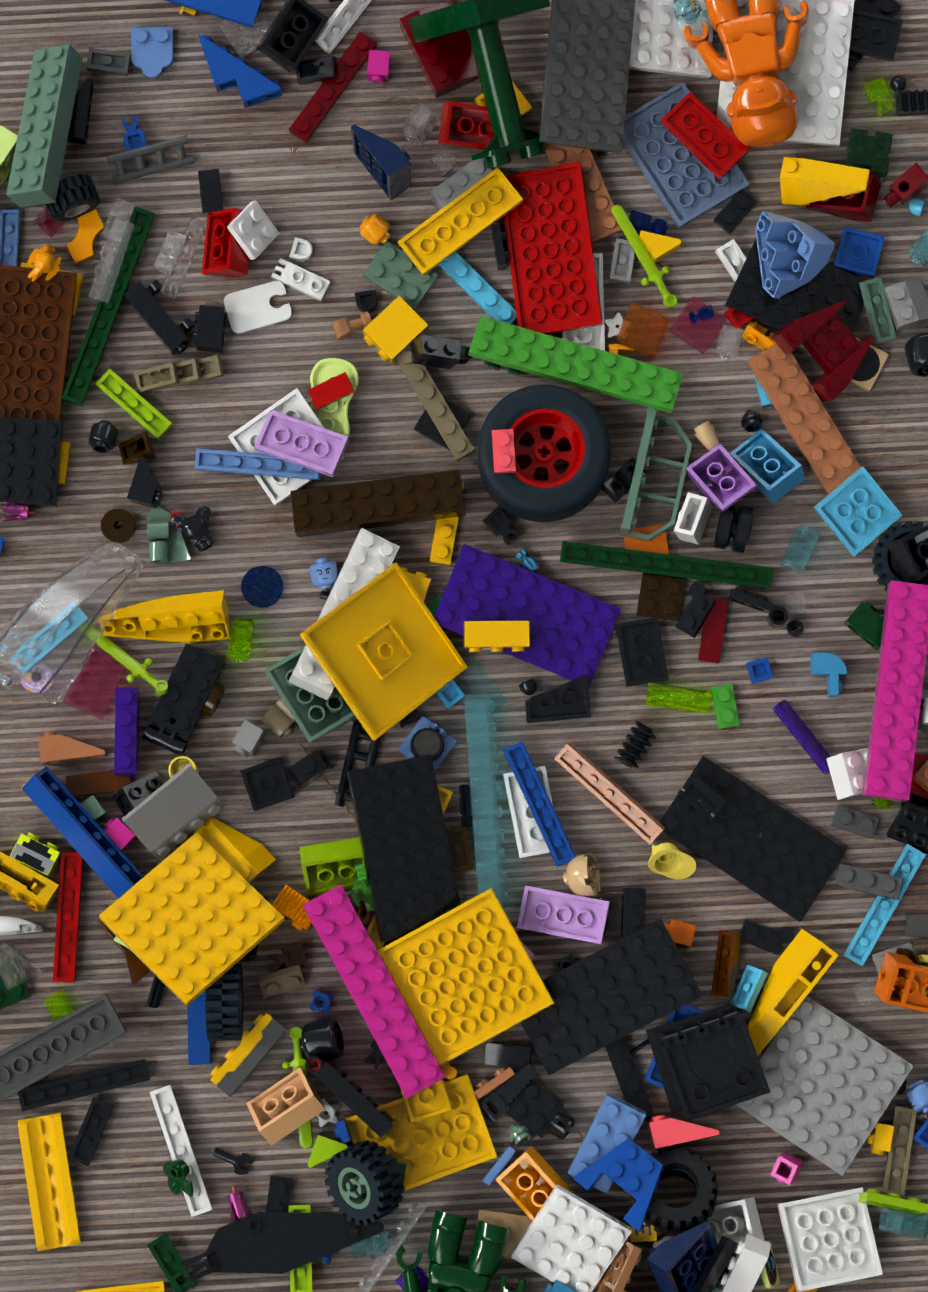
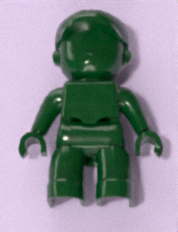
M436 1208L428 1242L430 1264L427 1292H486L492 1276L498 1271L502 1263L511 1226L507 1228L479 1219L469 1258L459 1255L468 1216H458ZM401 1245L396 1252V1258L399 1266L404 1269V1272H402L404 1292H422L418 1272L415 1271V1268L420 1264L423 1253H417L414 1263H406L403 1259V1253L406 1250ZM502 1273L500 1279L501 1292H522L525 1289V1276L518 1279L519 1286L516 1289L510 1290L505 1285L507 1275Z

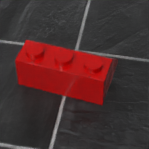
M231 208L208 213L202 265L203 275L222 277L248 275L249 257L227 228L242 210Z

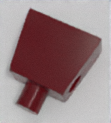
M917 162L891 183V192L883 198V201L889 208L898 202L905 205L928 187V176ZM904 187L908 190L906 192L900 191V188Z

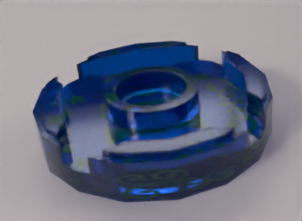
M268 566L255 567L250 569L243 577L241 582L242 594L250 605L257 608H268L275 605L281 598L283 581L279 573Z

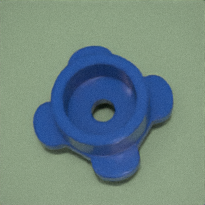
M315 990L312 993L313 1000L309 1005L312 1011L320 1010L324 1014L329 1013V1006L333 1000V995Z

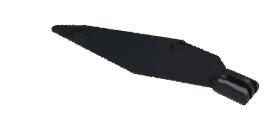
M257 1212L218 1228L206 1252L181 1263L182 1266H185L203 1258L204 1262L184 1270L185 1274H189L204 1267L207 1269L187 1278L189 1283L214 1272L284 1274L382 1233L384 1225L378 1221L369 1225H364V1223L356 1225L355 1220L352 1222L346 1220V1214L341 1216L340 1214ZM352 1228L356 1230L354 1237H350L348 1231Z

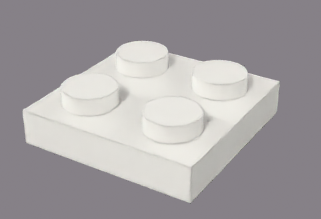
M256 200L251 201L227 226L250 260L256 259L280 234Z

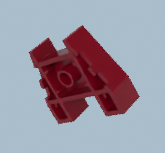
M845 300L788 322L772 336V339L784 353L794 351L803 344L825 373L811 384L822 402L833 400L849 385L874 339L873 336H869L858 341L836 312L846 304Z

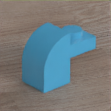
M812 653L810 655V677H827L828 698L838 697L839 692H842V680H839V677L847 675L844 662L838 656L831 653Z

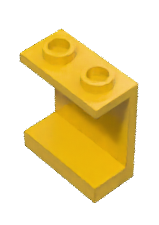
M398 296L363 329V339L370 347L374 345L379 350L378 355L385 362L389 360L393 364L395 357L418 335L425 334L429 328L428 324Z

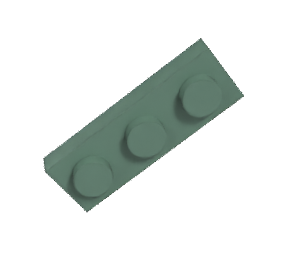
M881 277L859 282L874 343L897 338Z

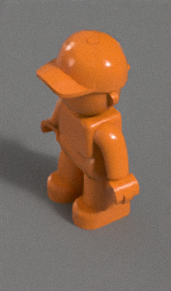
M705 0L709 23L712 29L717 32L726 59L722 58L708 41L707 23L702 24L703 33L700 36H692L691 28L685 26L684 38L691 48L697 49L710 72L718 80L724 82L733 81V84L737 87L733 93L732 101L727 106V114L729 117H732L731 124L735 136L745 146L759 148L774 146L789 139L798 125V112L795 105L797 103V96L793 90L788 89L785 83L778 78L780 77V71L788 69L796 59L801 30L807 23L809 15L807 3L805 1L801 2L800 10L802 12L796 16L789 13L788 6L783 7L788 26L782 45L777 48V19L780 15L779 0H748L749 14L743 16L739 14L736 0Z

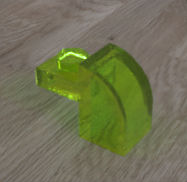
M234 617L226 659H232L235 662L250 660L255 620Z

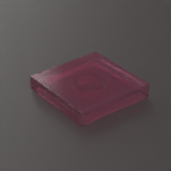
M693 296L671 326L669 332L701 354H704L727 322V319Z

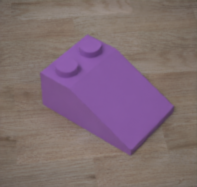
M721 444L715 446L686 468L691 481L722 512L757 487L754 481Z

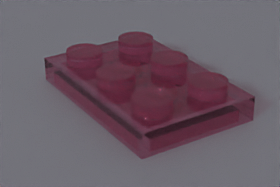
M89 644L63 703L103 720L126 667L106 651Z

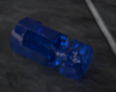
M711 305L698 309L697 314L693 311L689 313V319L692 324L697 323L698 318L703 321L715 317Z

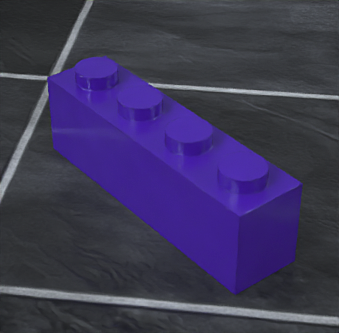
M116 688L114 774L116 776L138 777L140 692L137 688Z

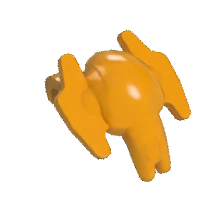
M50 244L44 245L40 249L35 248L30 254L27 265L34 263L35 266L28 275L29 279L32 277V282L36 281L43 273H47L45 279L48 281L60 270L61 257L58 256L56 260L54 259L53 253L56 249Z

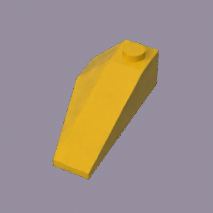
M784 157L780 174L782 204L803 207L817 201H828L829 198L844 197L865 192L868 187L870 170L805 158Z
M213 817L205 821L201 828L192 832L193 834L197 832L249 884L276 861L261 843Z

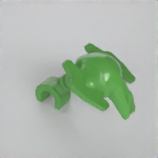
M364 864L355 865L358 881L354 880L353 888L350 890L352 899L357 908L360 907V902L362 901L365 903L368 913L374 912Z

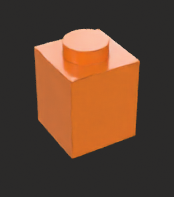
M672 919L669 920V923H665L675 944L691 947L696 925Z

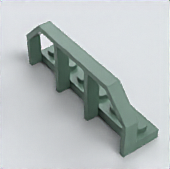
M649 407L620 531V536L646 542L653 540L674 527L692 443L675 419L657 416V409ZM658 423L672 426L687 449L683 463L647 455L648 448L652 449L655 439L654 436H651L652 428L657 429ZM649 463L682 470L676 499L639 491V488H644L646 479L645 476H642L643 468L648 469ZM641 498L673 505L671 521L651 534L646 535L630 531V529L635 528L637 517L633 516L634 509H639Z

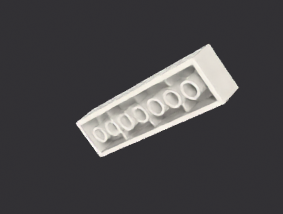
M361 528L317 621L391 566L400 546ZM305 645L288 682L327 700L335 686L310 649Z

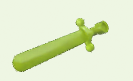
M614 205L612 207V214L649 276L648 278H643L641 284L647 286L649 282L655 283L664 298V306L666 308L674 307L677 304V298L675 295L670 294L662 280L663 274H668L670 268L664 266L659 271L622 206Z
M88 622L78 629L133 672L126 678L129 683L134 682L135 678L142 677L155 688V692L158 695H165L168 692L167 682L156 679L147 671V667L153 663L150 658L145 659L144 663L140 664L106 636H101L100 631Z
M293 1027L290 1030V1037L294 1044V1060L291 1062L283 1061L282 1067L284 1069L293 1067V1072L301 1067L306 1074L305 1063L307 1060L303 1059L300 1046L302 1029L300 1027ZM311 1120L298 1128L299 1143L304 1149L310 1148L312 1145Z

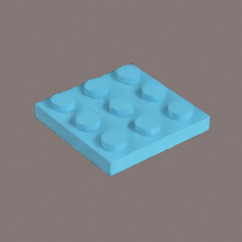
M862 466L813 507L852 556H856L902 516Z

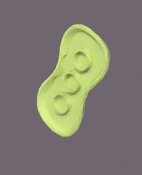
M338 358L322 359L312 369L310 375L311 388L346 372L354 391H356L359 382L358 372L354 365L346 360ZM354 393L316 410L312 402L311 409L325 429L349 437L348 405Z

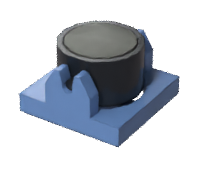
M422 716L397 751L406 758L431 754L432 760H434L432 762L435 772L457 741L449 736L445 730L438 727L437 724L430 722Z

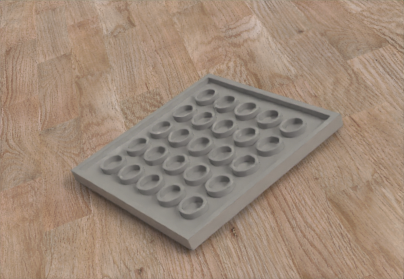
M806 996L780 1028L759 1060L770 1093L735 1105L843 1177L914 1066Z

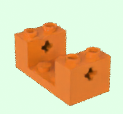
M886 951L874 993L885 1004L928 1013V995L924 993L926 987H928V967L914 964L906 955Z

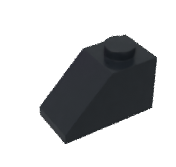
M139 458L127 498L132 503L156 509L157 504L162 500V488L150 465L144 459Z

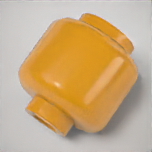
M368 214L359 226L361 229L360 235L373 245H377L379 242L384 244L391 235L388 232L390 224L377 214L372 216Z

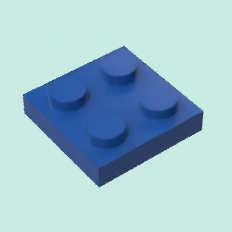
M844 226L833 266L847 272L874 278L884 237Z

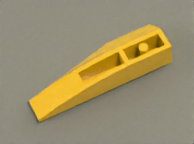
M224 590L159 598L117 609L96 618L101 636L180 643H196L231 638L229 610Z
M803 929L799 931L775 962L747 1024L757 1056L839 956L823 942Z

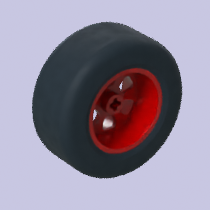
M543 384L524 387L504 397L486 417L478 440V469L487 492L507 512L534 522L562 520L583 510L601 490L611 460L609 432L597 409L580 394L556 385ZM540 427L553 428L552 438L542 439L539 431ZM513 429L516 473L494 474L492 430ZM525 433H529L534 439V443L530 448L519 444V440ZM562 438H567L571 450L560 452L557 449L556 443ZM542 450H546V458L541 457ZM528 455L532 463L526 469H521L516 458ZM557 460L569 463V467L563 474L557 473L553 466ZM537 468H545L547 470V481L534 479L533 475Z

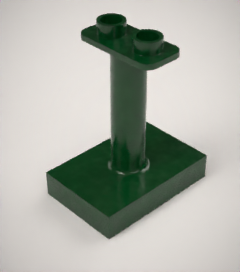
M467 0L409 18L415 43L461 31L468 33L494 133V138L480 153L471 155L472 160L485 158L487 169L511 163L509 151L519 149L521 159L545 153L543 143L539 142L540 134L524 128L498 23L501 20L549 7V0Z

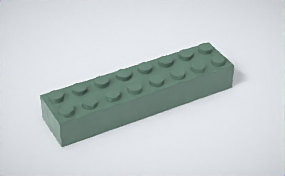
M70 44L34 50L6 193L20 208L56 202L83 59Z

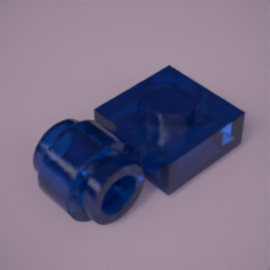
M635 210L631 211L629 219L638 235H640V231H650V233L666 235L668 229L666 221L655 219V222L650 223L651 215Z

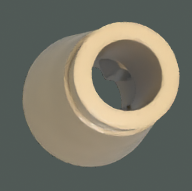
M709 421L694 428L696 432L694 435L707 450L710 451L719 444L714 426Z

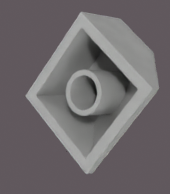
M921 280L903 281L884 288L895 332L928 322V297Z

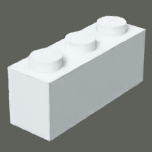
M746 1234L744 1241H739L735 1250L736 1257L732 1256L729 1261L728 1273L724 1272L720 1281V1284L723 1285L722 1292H752L769 1258L771 1243Z

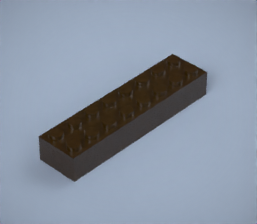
M459 469L291 491L294 529L298 537L466 516Z

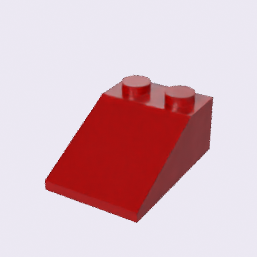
M452 101L443 102L438 144L484 150L494 138L487 107Z

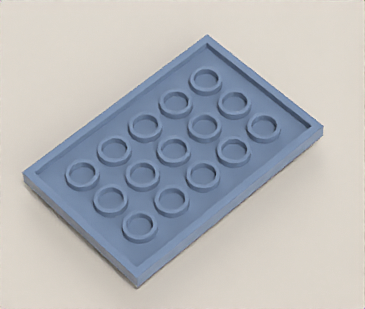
M684 82L626 115L623 132L624 145L678 229L733 197L739 191L748 188L750 185L737 164L719 180L660 123L661 119L690 92Z

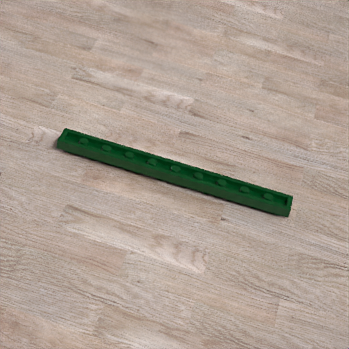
M134 207L62 396L64 401L81 407L84 405L122 305L123 294L127 292L154 221L155 213Z
M562 541L559 561L562 563L769 589L771 588L773 567Z

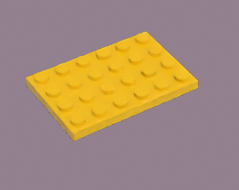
M468 1074L444 1082L453 1111L411 1124L403 1098L377 1107L376 1109L380 1113L386 1111L395 1120L392 1123L395 1128L384 1140L357 1115L346 1118L345 1121L353 1144L363 1141H369V1143L376 1142L378 1143V1148L383 1146L387 1149L386 1155L392 1154L394 1158H398L397 1162L405 1163L404 1191L496 1158L497 1155Z

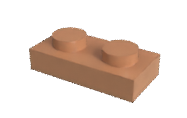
M505 1067L500 1068L494 1073L495 1078L489 1082L487 1079H484L476 1085L477 1090L474 1092L479 1100L515 1075L511 1067L508 1069Z

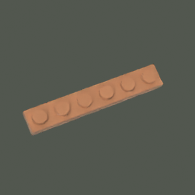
M568 742L554 758L649 845L665 829L660 822L572 743Z

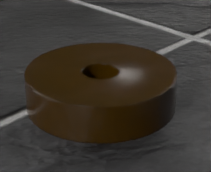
M112 509L103 516L101 530L109 541L124 543L133 536L135 521L126 510ZM116 523L122 524L120 529L114 528Z
M219 683L214 686L205 703L202 714L212 717L223 697L225 686Z

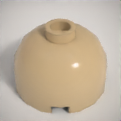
M592 853L574 857L568 863L566 872L563 874L565 885H569L571 891L576 895L583 897L597 896V892L601 890L600 870H595L594 864L597 863V860Z

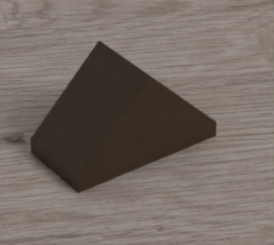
M148 431L142 432L119 444L123 465L138 462L139 458L144 460L156 458Z

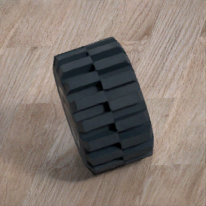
M77 174L59 181L56 202L48 203L46 206L53 221H69L91 212L99 205L101 199L91 176L88 174Z

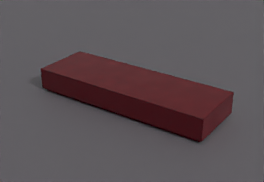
M711 598L716 601V604L702 627L698 661L719 664L728 600Z

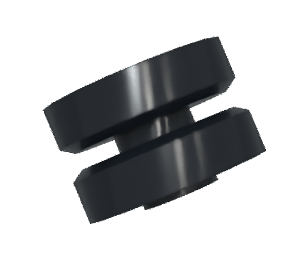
M733 504L720 513L714 548L725 550L731 537L732 551L743 554L752 528L753 508L742 506L739 509L737 518H734L736 507Z

